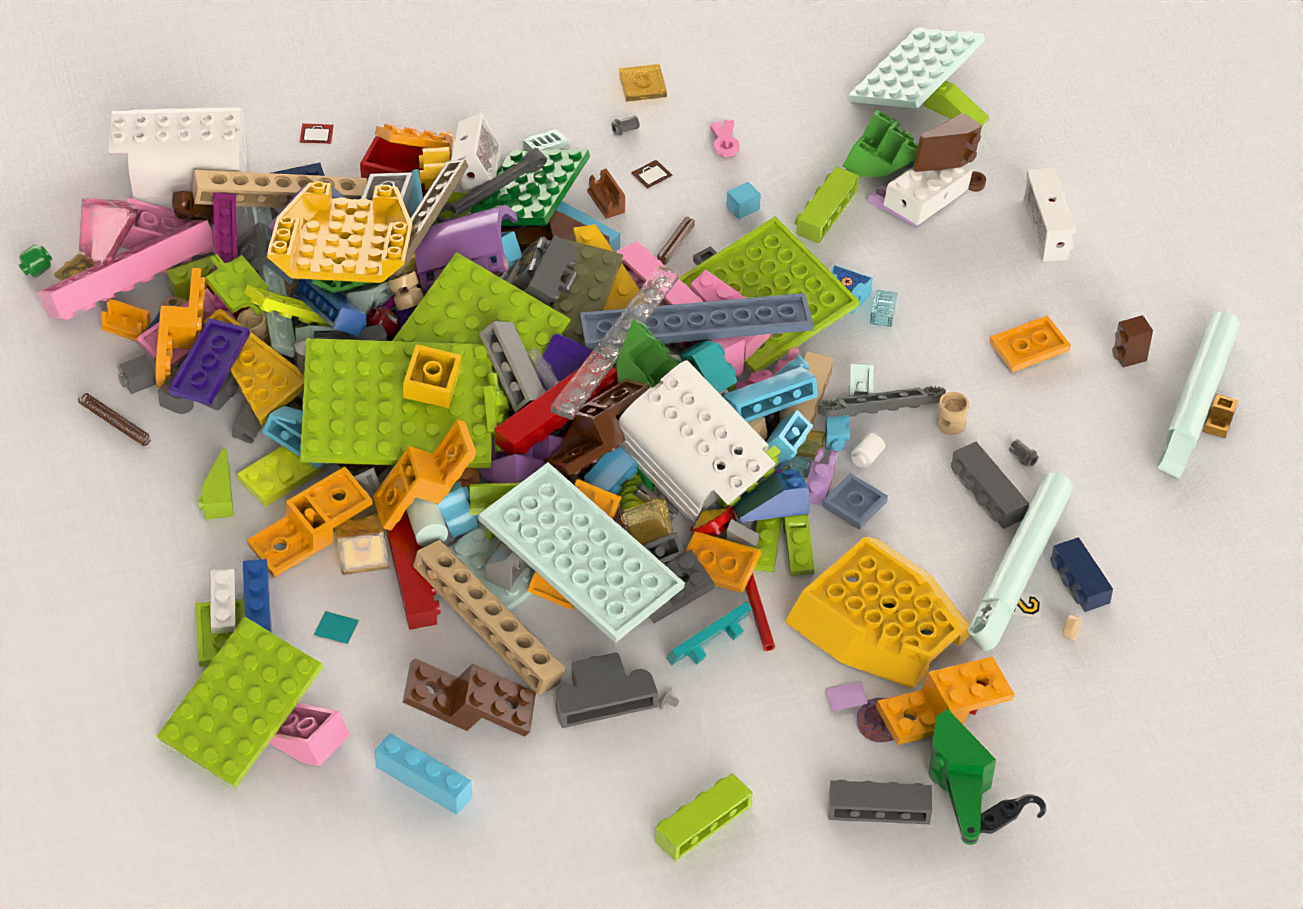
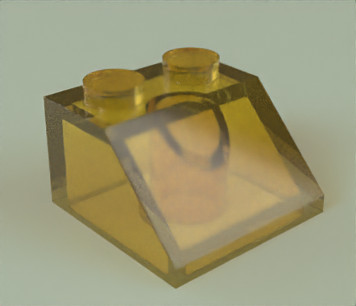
M379 514L349 518L335 527L342 575L389 569L385 530L382 527Z

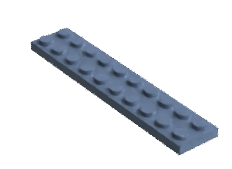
M805 293L580 313L584 344L586 348L591 350L623 347L629 327L634 319L644 323L655 339H659L663 344L813 330V320Z

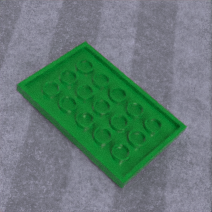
M557 148L541 150L547 157V162L539 171L525 173L474 205L467 215L506 205L517 213L518 222L513 223L510 219H505L501 221V226L547 225L589 160V150L579 148L571 150H560ZM519 149L510 151L497 170L496 176L522 161L528 151H521Z

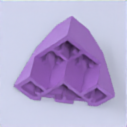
M548 435L543 441L533 445L527 453L511 456L506 452L495 453L494 439L491 438V468H479L484 478L493 483H521L545 465L544 459L560 450L565 438Z

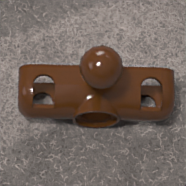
M173 192L172 207L176 217L179 219L189 217L190 220H208V223L213 225V205L194 204L193 194L190 192Z

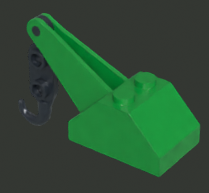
M947 709L936 716L928 774L935 784H938L944 791H948L961 840L967 845L976 844L981 833L992 834L1017 819L1024 806L1029 803L1037 804L1040 807L1037 818L1043 817L1047 810L1046 803L1041 797L1034 794L1002 800L981 813L982 794L991 789L996 759Z

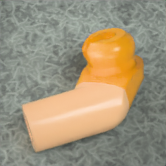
M440 132L439 135L444 136L443 140L450 143L449 151L452 154L455 137L451 132Z

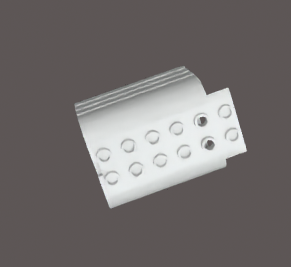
M242 107L112 111L108 153L109 155L128 154L129 175L134 200L173 209V192L186 191L193 194L191 185L195 170L247 172L248 154ZM236 206V215H245V206Z
M684 361L672 369L660 380V383L654 388L648 389L635 400L619 419V425L626 439L619 446L637 461L638 468L692 525L699 519L703 511L711 510L718 505L716 502L719 496L727 505H730L776 464L765 453L769 445L689 361Z

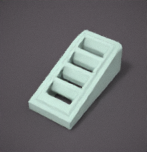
M555 129L523 140V151H530L533 148H539L540 150L561 149L569 144V140Z

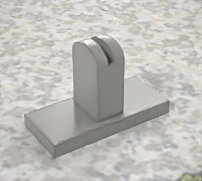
M669 687L660 709H663L665 703L675 707L678 705L679 699L670 696L672 687Z

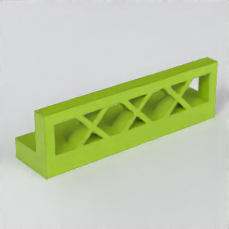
M520 483L470 484V515H479Z

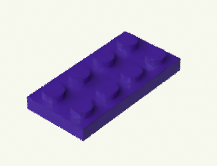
M208 318L168 388L170 395L211 405L251 334L249 328Z

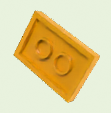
M384 124V127L376 126L375 135L389 142L424 148L450 147V143L443 140L444 136L437 135L432 131L424 130L422 133L409 127H404L403 130L391 124Z
M1048 315L990 336L989 340L991 346L1012 372L1068 352L1071 344Z
M696 531L685 550V553L689 550L693 551L715 583V586L743 593L761 556L759 549Z

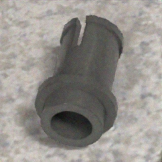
M634 115L622 120L615 119L611 123V127L615 135H622L623 132L639 129L640 123L637 116Z
M1019 439L1011 443L1009 451L1022 460V464L1030 467L1036 464L1039 456L1034 449L1030 450Z

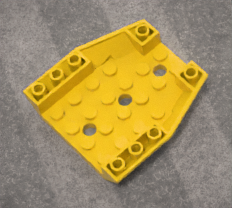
M309 182L277 217L267 258L290 278L382 283L405 264L412 222L398 187L389 185L375 186L373 201L368 199H332L331 183Z
M871 537L862 538L806 587L785 620L787 625L838 662L911 689L927 676L929 663L952 642L960 646L970 636L968 632L970 624L934 577L880 539ZM853 577H854V578H856L858 581H856V582H849V581L846 580V578H853ZM890 603H891V604H893L895 607L889 609V608H885V607L883 606V604H890ZM930 630L932 634L924 635L920 631Z

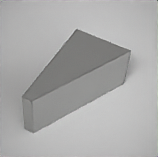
M731 519L727 529V540L756 547L759 534Z

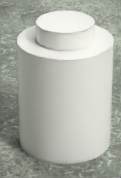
M866 434L851 452L853 463L858 467L868 468L885 449V443L877 434Z

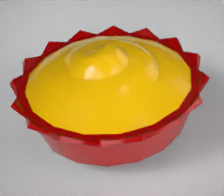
M730 507L703 511L694 526L689 530L713 537L719 535L726 530L724 524L730 520Z

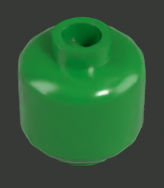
M32 245L19 255L21 264L18 266L26 276L30 274L37 278L50 269L52 257L42 245L40 247Z

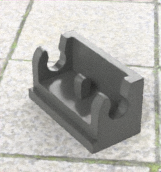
M249 404L245 406L234 422L232 437L252 444L255 440L252 437H257L263 425L261 426Z

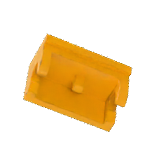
M111 298L107 302L108 311L101 312V328L103 331L136 342L137 337L143 334L151 324L150 311Z

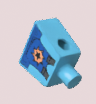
M833 265L831 273L860 301V307L871 294L873 278ZM859 307L851 311L850 314L854 313Z

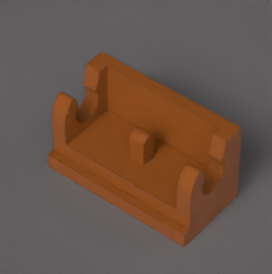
M607 169L601 170V177L597 181L591 175L587 193L605 219L625 213V194Z

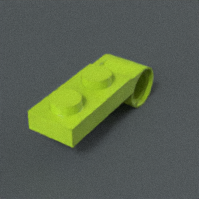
M808 514L783 517L790 575L814 574Z

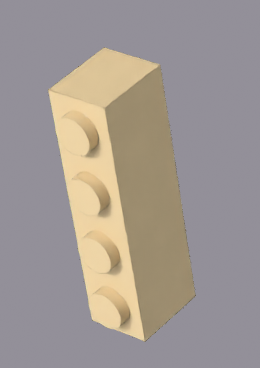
M807 351L804 360L810 366L807 371L816 376L818 397L782 409L780 421L798 410L813 425L818 413L819 402L823 399L832 375L833 357Z

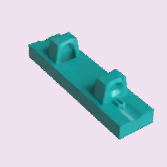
M746 601L674 648L666 659L672 666L686 656H689L697 665L707 656L701 646L724 631L732 640L742 635L744 630L738 622L746 618L752 610L751 606Z

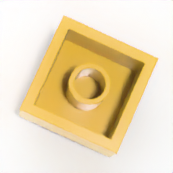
M416 344L404 380L403 398L449 409L461 371L462 355Z

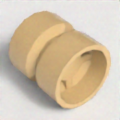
M415 270L401 273V275L387 280L391 292L396 294L394 301L397 310L414 307L424 298L421 288H417L419 282Z
M251 308L242 311L237 318V322L245 328H249L250 332L269 345L271 339L264 311L258 316Z
M947 392L941 396L937 426L943 433L956 435L963 432L966 428L969 401L965 395L959 392Z

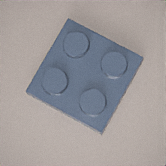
M850 473L822 500V507L860 530L887 503L888 495Z

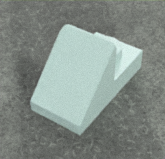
M873 364L850 365L849 396L873 393Z

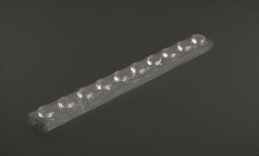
M660 265L655 269L552 403V413L570 420L575 417L618 360L631 322L634 319L644 324L647 322L678 281L679 272Z

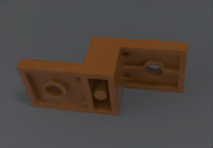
M625 379L571 412L581 437L544 459V463H549L560 473L572 476L579 473L581 468L587 464L600 460V456L618 449L619 445L625 442L626 439L616 416L622 415L635 400L651 388L650 385Z
M414 658L409 665L402 703L465 731H468L481 718H484L525 737L530 733L536 692L475 664H471L459 677H456ZM426 685L430 686L434 690V694H431L429 692ZM506 701H508V702H510V703L512 704L513 709H510V708L508 707V704L506 703Z

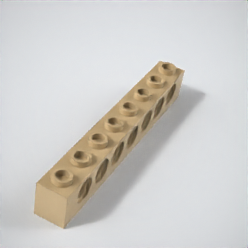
M195 170L191 186L194 204L213 205V194L225 193L236 194V206L284 208L296 193L309 182L331 183V186L346 198L359 200L362 198L368 181L367 178Z
M438 540L417 551L413 567L538 696L560 684L565 670L562 663L546 649L544 644L540 643L530 633L527 627L520 623L514 614L499 601L497 596L492 594L483 585L482 581L452 553L449 547H446Z

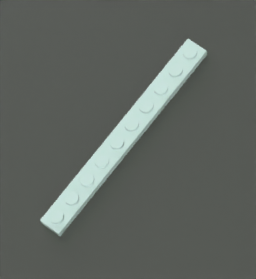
M247 206L250 228L257 223L264 225L269 244L272 236L268 234V225L273 221L270 207ZM265 264L258 269L259 276L269 286V291L286 296L284 279ZM275 310L272 313L266 312L272 349L281 355L293 357L295 338L291 318L284 317L279 314V311Z

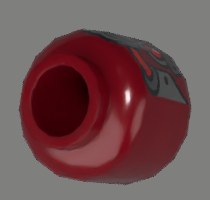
M384 306L374 307L366 316V327L382 324L387 333V339L395 337L399 332V317Z

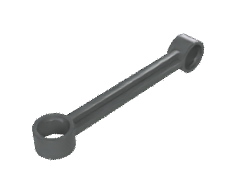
M539 148L531 149L525 154L522 161L455 203L446 202L436 218L437 223L458 218V215L525 173L539 171L546 164L547 157ZM444 211H451L455 214L449 219L440 216Z

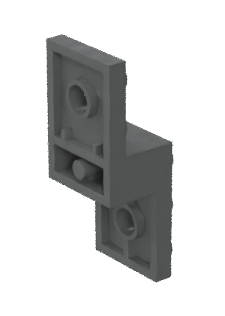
M692 550L665 564L679 578L688 577L689 580L684 584V588L649 616L653 623L660 621L716 588L715 583Z

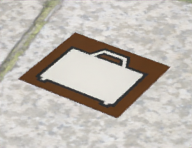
M657 160L631 172L647 189L673 176Z

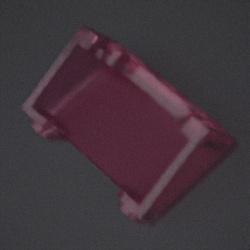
M82 198L79 251L84 252L85 256L90 257V260L94 261L96 265H108V261L114 259L136 221L138 208L123 200Z

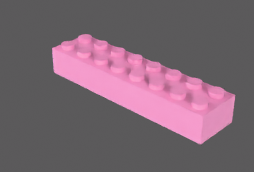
M192 220L37 293L48 317L67 320L74 317L76 311L91 309L96 306L95 302L112 299L115 297L114 293L118 291H129L135 288L134 284L137 282H148L155 278L154 274L159 272L164 274L166 270L174 268L173 265L180 263L183 265L192 261V256L200 254L201 256L211 252L213 232L208 220Z
M638 241L616 251V253L623 254V266L651 306L703 302L701 297L694 294L686 284L682 283L673 272H670L660 260H657ZM743 336L703 340L714 341L723 347L725 351L724 358L727 363L734 367L736 371L735 377L743 373L745 345ZM701 340L677 343L688 349Z

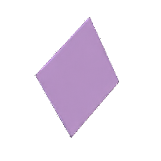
M862 681L826 689L831 711L868 704Z

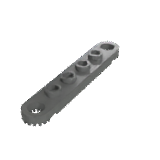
M930 386L924 389L918 387L836 398L834 401L826 399V401L822 400L819 402L818 413L826 417H836L843 415L856 416L858 413L875 414L881 410L897 411L899 408L904 407L918 408L920 405L939 403L941 396L946 393V389L940 386L937 388L936 386L934 388Z

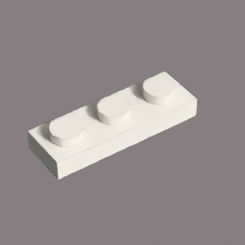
M235 569L210 570L212 634L234 632L236 629Z

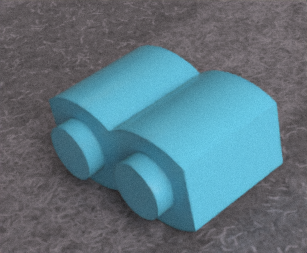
M460 481L454 483L448 495L438 504L453 538L479 527L477 522L479 515H470V504L468 502L470 500V492L467 486L462 488Z

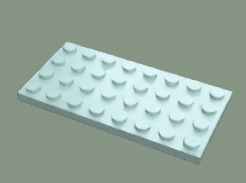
M549 463L545 464L479 514L478 520L615 643L684 588L685 582Z

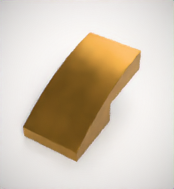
M1216 394L1203 432L1226 438L1239 400Z

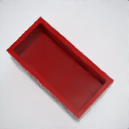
M375 136L360 162L361 178H367L368 181L370 174L411 173L415 169H419L420 176V170H424V168H420L419 155H423V149L425 148L389 142L379 136ZM422 183L421 189L424 198L428 190H425V183Z

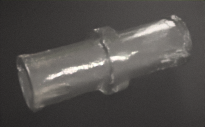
M533 349L527 353L538 378L542 380L547 390L559 383L552 371L553 367L545 361L539 349Z

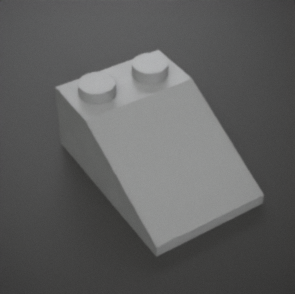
M412 172L370 174L361 199L373 201L375 186L389 185L398 187L409 215L413 181Z

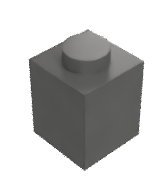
M145 355L119 364L121 374L118 375L122 387H127L131 394L156 385L154 369Z

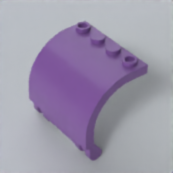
M503 205L431 225L415 251L417 273L420 276L422 291L424 293L429 291L456 252L493 274L498 271L501 273L508 271L509 266L503 251L501 238V221L510 219L513 223L518 222L517 213L510 207ZM496 256L497 262L492 263L490 257ZM434 272L435 279L430 280L428 274Z

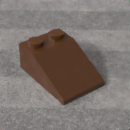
M962 113L922 134L919 139L913 170L915 172L960 168L973 162L977 156L976 151L981 139L982 125L965 113Z

